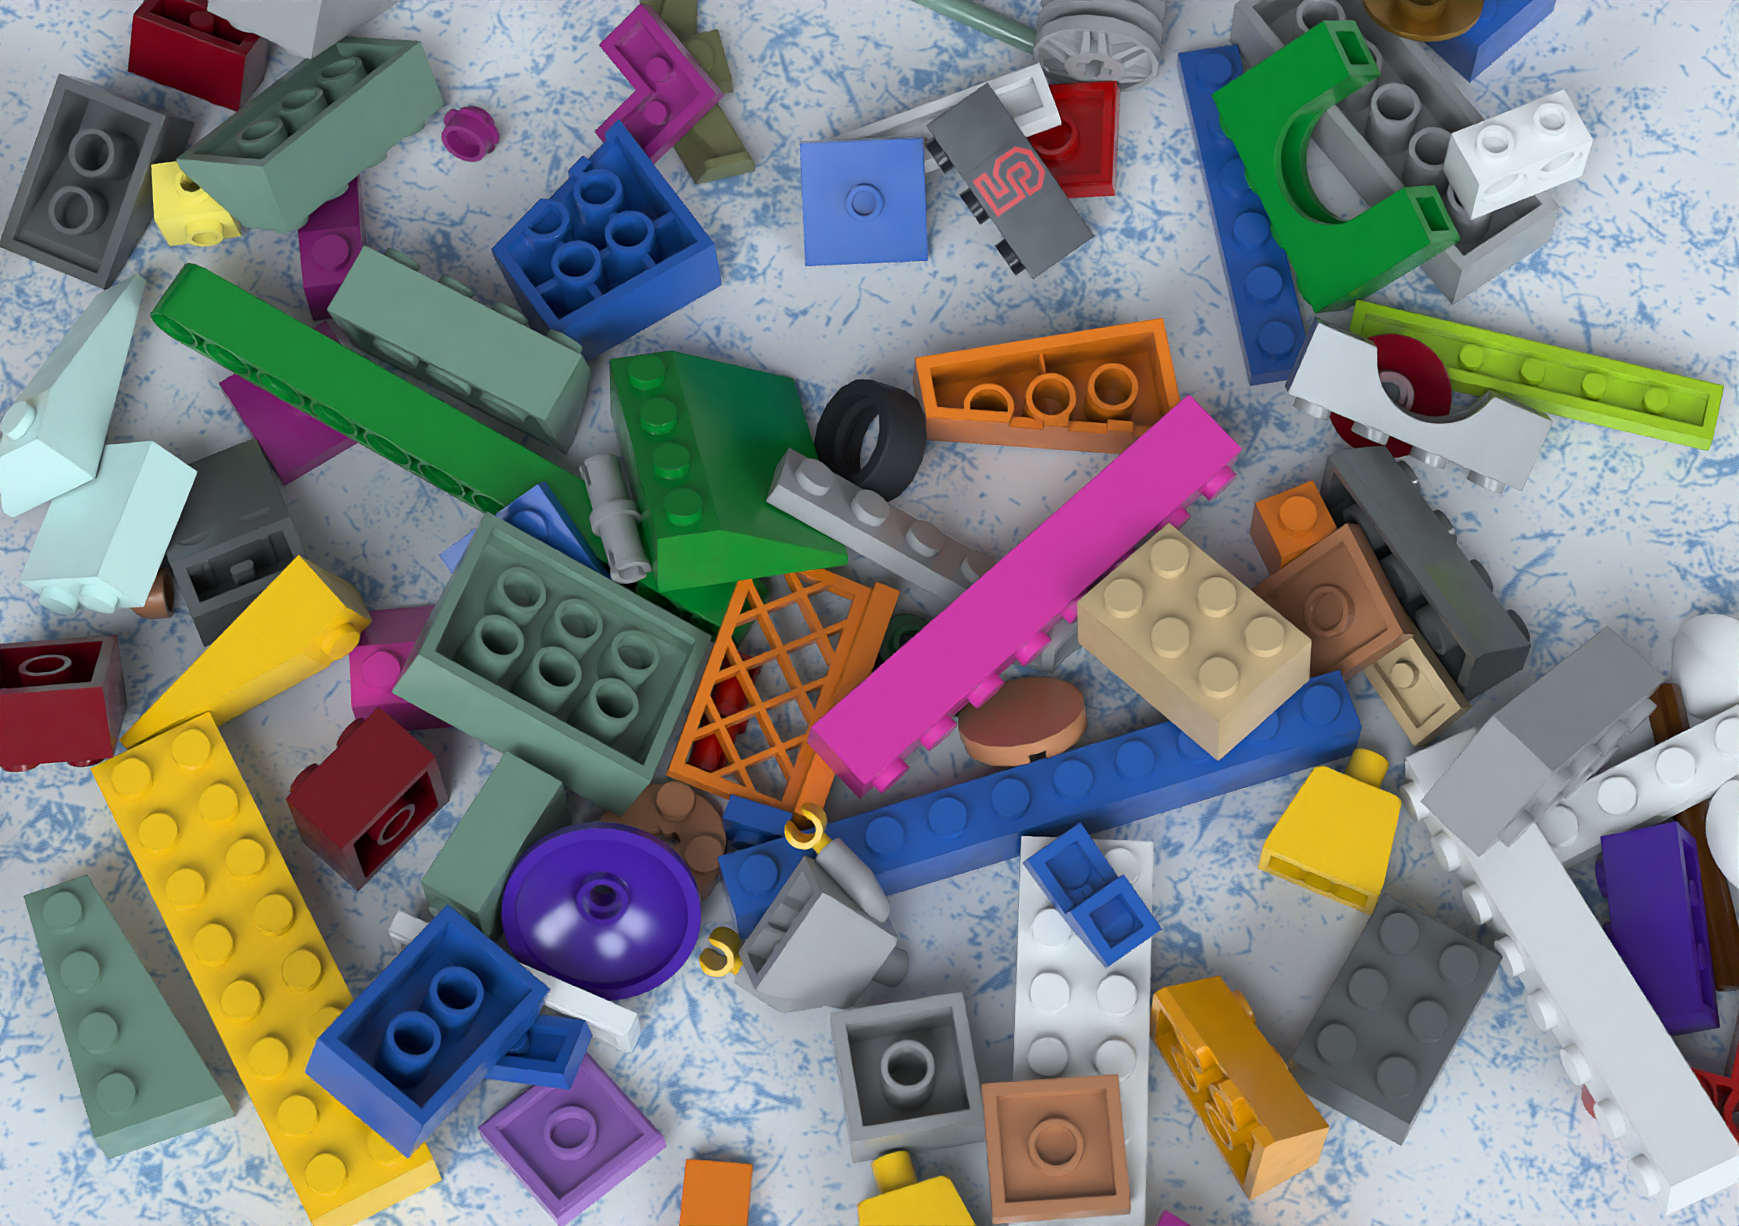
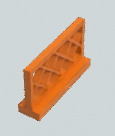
M825 569L783 574L792 593L767 604H763L752 582L753 579L736 582L665 773L666 776L729 800L732 794L793 813L794 824L801 832L812 829L815 826L812 820L802 813V805L810 802L823 809L835 777L834 771L807 744L810 729L819 719L871 675L900 593L899 590L876 582L870 588ZM800 580L811 584V586L803 588ZM824 591H829L851 600L845 620L823 628L809 598ZM745 598H747L752 610L740 614ZM797 603L811 634L783 645L768 614ZM757 619L771 650L742 661L731 636L734 628ZM839 634L833 650L828 638ZM816 643L828 668L824 677L802 685L788 654ZM726 654L731 667L719 671ZM777 660L791 691L762 702L748 671ZM736 676L751 707L721 719L710 696L713 685ZM819 690L813 707L808 694ZM796 700L807 722V726L803 735L782 743L767 711ZM703 712H705L710 724L697 729ZM756 717L770 748L741 760L726 728ZM715 733L730 765L709 773L686 764L685 761L693 742ZM799 747L792 765L786 752ZM775 757L787 781L781 799L777 800L757 792L746 769ZM735 775L739 784L724 778Z

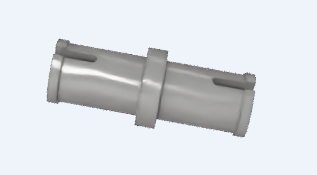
M610 453L592 456L584 461L585 465L579 467L593 509L589 516L592 532L596 536L601 537L610 567L611 579L619 584L639 581L647 576L646 572H650L652 569L638 529V525L641 522L638 504L629 499L620 469L619 458Z

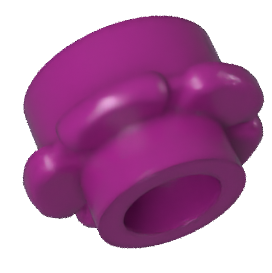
M476 106L460 108L459 111L451 109L444 116L445 128L441 133V139L445 148L452 155L463 161L478 162L484 158L486 153L489 154L494 151L495 144L500 140V134L492 116L488 112Z

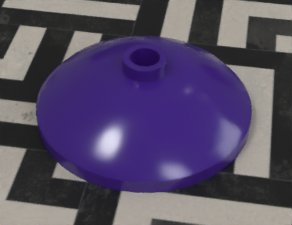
M587 822L554 831L538 840L522 854L515 863L505 885L501 910L502 926L507 943L520 963L607 1001L631 998L651 991L666 982L680 970L692 953L698 939L701 924V899L697 883L689 867L679 854L664 841L644 830L625 824ZM607 885L614 890L607 894H601L596 892L593 887Z

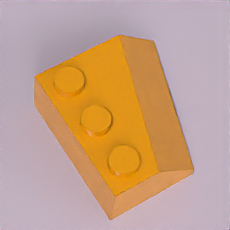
M1220 975L1166 986L1153 994L1149 1036L1248 1200L1254 1199L1317 1164L1330 1127L1289 1072L1279 1052L1268 1043L1255 1025L1254 1013L1243 994L1238 989L1231 992Z

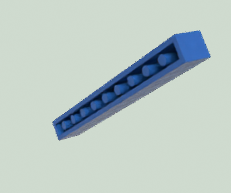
M1336 670L1310 678L1307 683L1219 761L1174 723L1167 721L1057 754L1048 759L1044 758L1030 764H1024L828 823L825 833L832 840L838 837L842 839L871 869L887 897L1019 857L1021 836L1058 838L1080 822L1087 833L1091 835L1351 756L1357 747L1362 726L1341 671ZM816 827L802 831V833L812 834L816 832ZM785 837L717 857L720 883L736 933L741 940L748 939L803 857L807 856L814 860L816 859L818 854L813 848H795L789 844Z

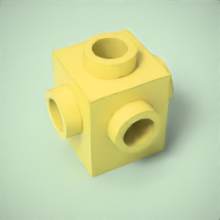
M177 161L151 165L154 221L169 246L191 244L207 247L219 244L226 238L242 236L241 223L181 171Z

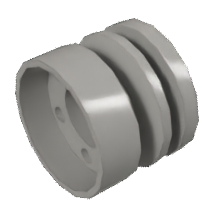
M1041 0L1043 9L1038 13L1033 61L1035 64L1040 63L1044 74L1059 84L1117 80L1120 92H1128L1145 86L1158 73L1163 27L1160 23L1165 19L1167 0Z

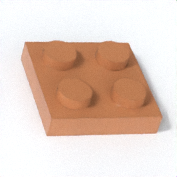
M1346 523L1251 589L1312 640L1309 679L1340 670L1344 682H1346L1416 635L1359 524Z
M1118 1074L982 1084L981 1094L992 1224L1130 1214L1131 1201Z

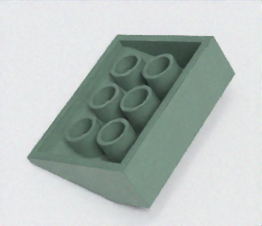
M486 512L418 636L391 693L503 754L508 751L562 781L563 786L622 817L653 778L712 636L506 521Z

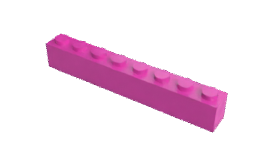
M1188 394L819 719L810 729L807 744L859 799L873 787L880 794L886 792L910 768L904 760L920 745L931 751L951 734L958 725L952 717L970 702L976 709L980 708L1004 685V680L999 676L1016 660L1023 667L1027 666L1048 647L1052 639L1046 633L1063 618L1070 625L1077 622V601L1168 523L1177 530H1180L1191 518L1186 509L1201 495L1210 502L1222 493L1237 477L1232 467L1242 448Z

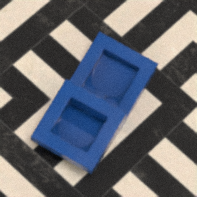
M1081 822L1023 862V865L1056 910L1105 968L1162 930L1124 874L1120 877L1117 876Z

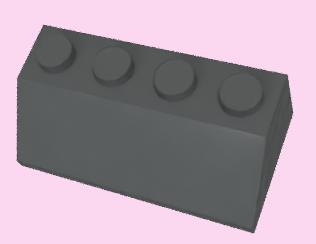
M1386 446L1340 449L1327 456L1319 493L1337 529L1346 523L1359 524L1401 606L1469 702L1522 670L1531 647L1529 643L1530 634L1525 623L1514 610L1509 609L1506 611L1492 593L1493 584L1491 578L1482 564L1475 559L1469 561L1456 543L1457 535L1454 527L1447 516L1438 509L1432 511L1420 494V483L1412 468L1405 461L1397 462Z

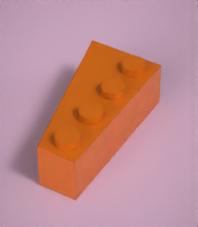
M1163 318L916 357L914 363L913 387L915 397L919 401L926 417L927 440L1121 454L1180 402Z

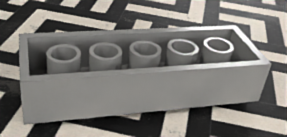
M1241 0L1235 4L1230 42L1232 45H1238L1239 53L1251 67L1274 54L1323 20L1356 21L1381 75L1328 109L1316 123L1310 137L1370 208L1403 187L1435 185L1461 241L1421 264L1420 267L1452 305L1550 241L1560 206L1546 190L1475 219H1469L1443 171L1451 133L1482 122L1485 119L1417 41L1396 36L1378 26L1365 11L1362 0Z

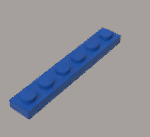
M1233 44L1178 53V74L1249 386L1285 381L1290 375L1306 338L1287 254L1272 236L1270 230L1271 220L1260 197L1252 191L1245 179L1244 163L1234 142L1221 129L1218 119L1219 111L1211 96L1244 73L1238 45Z

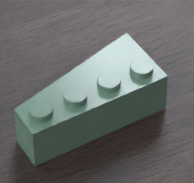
M88 875L24 895L93 1137L106 1157L111 1159L235 1117L236 1115L221 1088Z

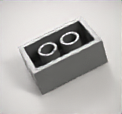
M1384 893L1290 1058L1289 1072L1307 1095L1402 1146L1492 983L1503 956Z

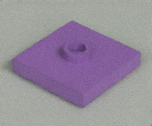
M587 1051L571 1090L532 1085L477 1127L485 1143L558 1226L568 1224L667 1147L664 1136Z

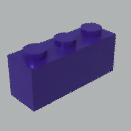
M1677 821L1600 836L1603 859L1596 860L1595 874L1600 893L1604 898H1608L1610 921L1603 923V931L1670 1037L1720 1028L1696 839Z

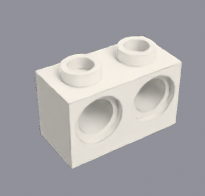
M1562 89L1451 133L1443 171L1469 219L1472 220L1582 176L1593 139L1565 89Z

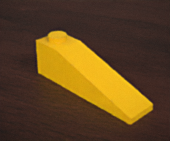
M298 555L130 727L119 741L129 750L208 711L216 726L219 727L324 670L334 660H339L348 655L357 646L360 634L372 622L360 592L353 584Z

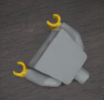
M806 802L802 805L801 811L815 824L816 832L812 834L802 833L794 823L788 820L784 827L785 838L795 848H813L818 854L816 859L814 860L807 856L803 857L744 945H742L741 938L734 930L727 927H717L711 932L708 940L714 947L723 950L727 956H720L713 950L705 948L699 957L701 969L707 975L722 977L729 972L736 976L735 984L782 1013L821 1008L823 1006L847 1009L854 1006L871 980L888 987H896L903 981L909 967L908 953L895 947L898 936L888 917L890 902L873 872L841 838L838 837L832 840L825 833L827 828L826 813L815 803Z

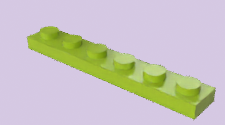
M1356 300L1349 331L1365 338L1376 334L1396 333L1421 341L1431 348L1444 364L1450 378L1452 391L1481 397L1489 389L1544 413L1709 451L1712 444L1724 385Z

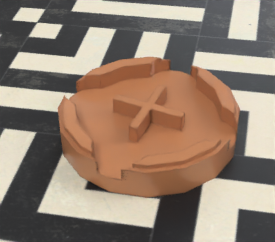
M1027 677L1005 681L1000 690L980 708L976 709L969 702L958 715V730L966 752L972 759L991 766L1018 767L1030 764L1029 755L1038 754L1043 751L1046 752L1047 759L1061 754L1077 743L1088 727L1083 694L1072 683L1051 677Z

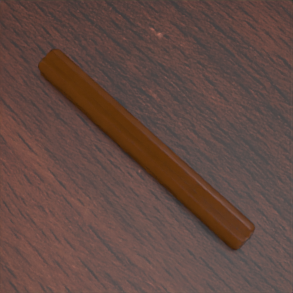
M1676 683L1661 684L1649 698L1657 705L1656 709L1649 716L1655 746L1690 729L1680 687ZM1708 799L1674 815L1673 820L1677 821L1696 839L1715 989L1718 992H1731L1739 990V926L1727 878L1717 866L1707 842L1706 817L1709 803Z

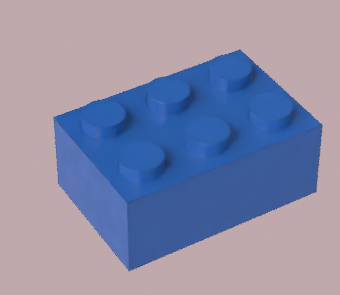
M447 904L317 1038L304 1073L406 1158H409L535 1023L551 989Z

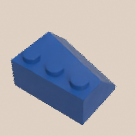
M619 119L605 132L606 141L588 159L582 156L568 170L569 179L549 199L540 198L491 248L493 257L521 311L528 319L530 328L544 336H547L549 330H556L575 340L583 347L580 354L583 355L586 362L722 285L715 243Z

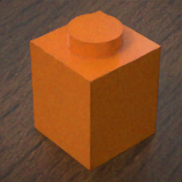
M1312 480L1256 502L1249 534L1271 576L1335 532L1337 527Z

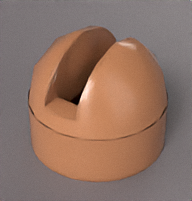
M167 567L159 568L144 607L130 608L138 616L147 619L172 618L174 613V588L171 573Z

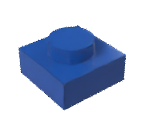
M731 794L723 815L726 840L732 841V846L739 851L785 837L784 827L788 820L794 823L793 813Z

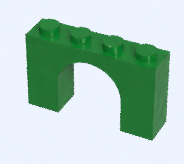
M1323 20L1211 95L1219 111L1218 119L1221 129L1234 142L1245 166V179L1252 191L1260 197L1271 220L1270 230L1276 243L1285 250L1297 275L1296 285L1303 299L1312 306L1315 314L1347 310L1356 304V300H1364L1461 241L1435 185L1403 187L1351 220L1340 218L1329 211L1313 191L1307 172L1306 155L1310 135L1316 123L1332 106L1381 75L1355 20Z

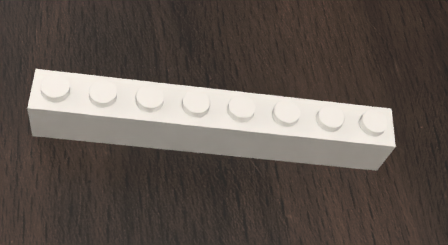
M1472 727L1405 757L1404 785L1399 787V792L1407 813L1415 822L1424 821L1433 836L1430 839L1431 847L1439 865L1446 873L1454 871L1464 887L1462 889V896L1470 916L1478 925L1487 924L1497 940L1494 942L1495 952L1503 956L1500 962L1502 968L1510 978L1519 976L1529 993L1527 995V1003L1535 1022L1544 1032L1551 1029L1562 1046L1560 1057L1568 1076L1575 1085H1586L1596 1102L1594 1104V1113L1603 1133L1612 1142L1619 1139L1629 1155L1628 1168L1640 1193L1645 1198L1654 1196L1665 1216L1737 1183L1739 1180V1144L1535 821L1509 848L1499 840L1483 855L1478 857L1420 802L1478 733L1477 729Z

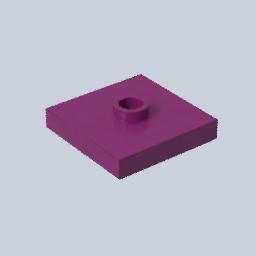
M326 321L313 328L341 344ZM233 374L219 382L222 393L251 437L257 439L263 455L284 486L357 444L356 441L237 374Z

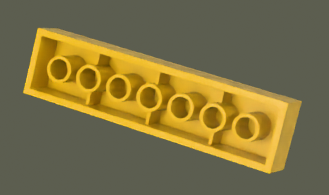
M210 712L199 715L91 767L90 770L311 1224L313 1226H353L441 1181V1176L425 1141L409 1158H406L304 1073L317 1038L341 1015L354 999Z

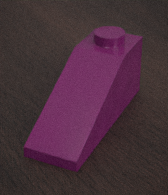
M360 174L348 183L346 192L324 202L308 215V222L298 229L303 289L313 321L333 319L327 309L364 245L367 246Z

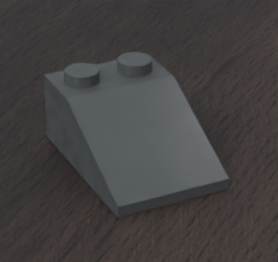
M59 73L2 233L0 247L107 290L113 284L154 215L151 165L177 161L176 158L185 152L195 122L92 81Z

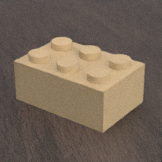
M1170 523L1164 526L1077 601L1078 643L1217 761L1223 758L1309 681L1312 640Z

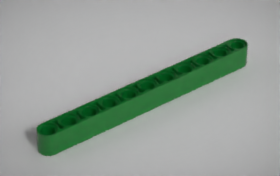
M184 264L151 311L150 317L152 321L176 341L483 514L489 512L495 515L531 488L546 481L610 575V567L601 537L596 536L592 532L589 516L593 509L585 482L581 478L197 264ZM639 523V525H638L639 533H640V536H641V539H642V543H643V546H644V549H645V552H646L647 559H649L648 553H647V550H646V546H645V542H644V538H643V534H642V531H641L640 523ZM651 570L646 572L647 576L639 581L619 584L711 635L710 641L714 643L737 581L658 593ZM754 578L752 582L763 604H766L771 597L770 591L759 579ZM745 598L740 614L752 610L747 598ZM756 620L734 628L731 638L736 649H738Z

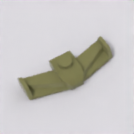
M640 0V3L650 5L724 94L733 92L732 77L718 29L697 34L698 0ZM718 103L673 146L696 185L755 171L754 160L745 149Z

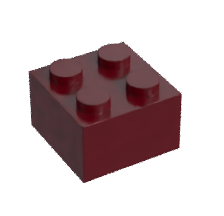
M118 635L0 644V767L4 771L24 772L37 767L39 764L67 762L68 765L73 767H88L96 765L104 759L114 757L128 705Z
M380 707L366 720L361 717L350 723L339 736L336 744L337 748L320 765L313 763L306 767L295 778L290 787L291 794L285 798L303 843L357 892L449 802L436 756Z

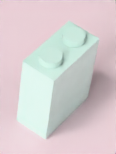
M152 440L104 445L95 479L52 499L19 582L40 595L38 601L41 605L63 615H74L76 610H95L102 613H113L115 608L144 607L198 471Z

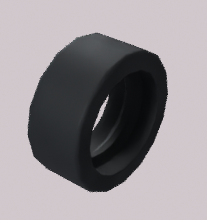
M856 379L836 392L827 403L820 417L814 439L818 459L833 473L862 489L876 492L888 503L899 497L911 484L922 463L927 440L926 417L919 401L906 390L871 379ZM879 414V434L876 447L868 463L861 469L860 452L863 438L870 423Z

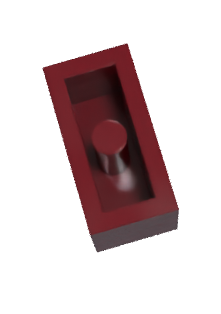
M144 0L133 14L128 72L235 112L244 107L263 81L268 39L255 33L240 31L234 28L228 20L207 11L209 0Z

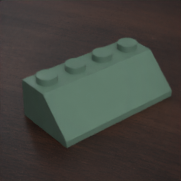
M345 37L311 60L305 58L176 158L181 171L243 226L274 230V232L279 234L289 233L304 226L309 220L308 215L324 202L346 192L348 183L361 172L383 162L387 157V151L403 138L421 131L425 127V121L445 104L421 41Z
M364 245L327 309L355 348L566 455L573 443L592 377L591 369L583 355L580 354L583 347L575 340L556 330L551 329L547 336H544L526 327L528 319L505 304L495 302L492 309L472 299L474 292L470 288L449 276L441 275L437 282L419 273L418 271L421 266L398 250L387 248L383 255Z

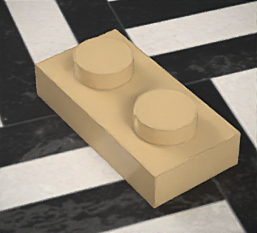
M1404 610L1416 635L1364 669L1363 673L1414 747L1426 746L1469 711L1472 706Z

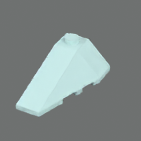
M139 274L129 277L94 297L4 415L0 427L3 433L0 442V494L3 512L14 518L95 479L146 280Z

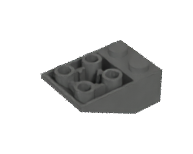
M255 438L187 464L198 472L166 550V555L204 647L211 645L298 555L309 560L267 461Z

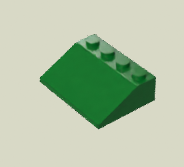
M672 350L609 359L610 413L633 500L638 504L640 510V527L658 593L848 565V554L845 545L766 502L777 464L789 448L806 458L819 461L794 378Z

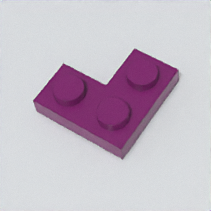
M640 3L599 44L601 49L636 91L594 132L604 143L606 141L605 132L619 119L653 164L668 152L725 96L650 5Z

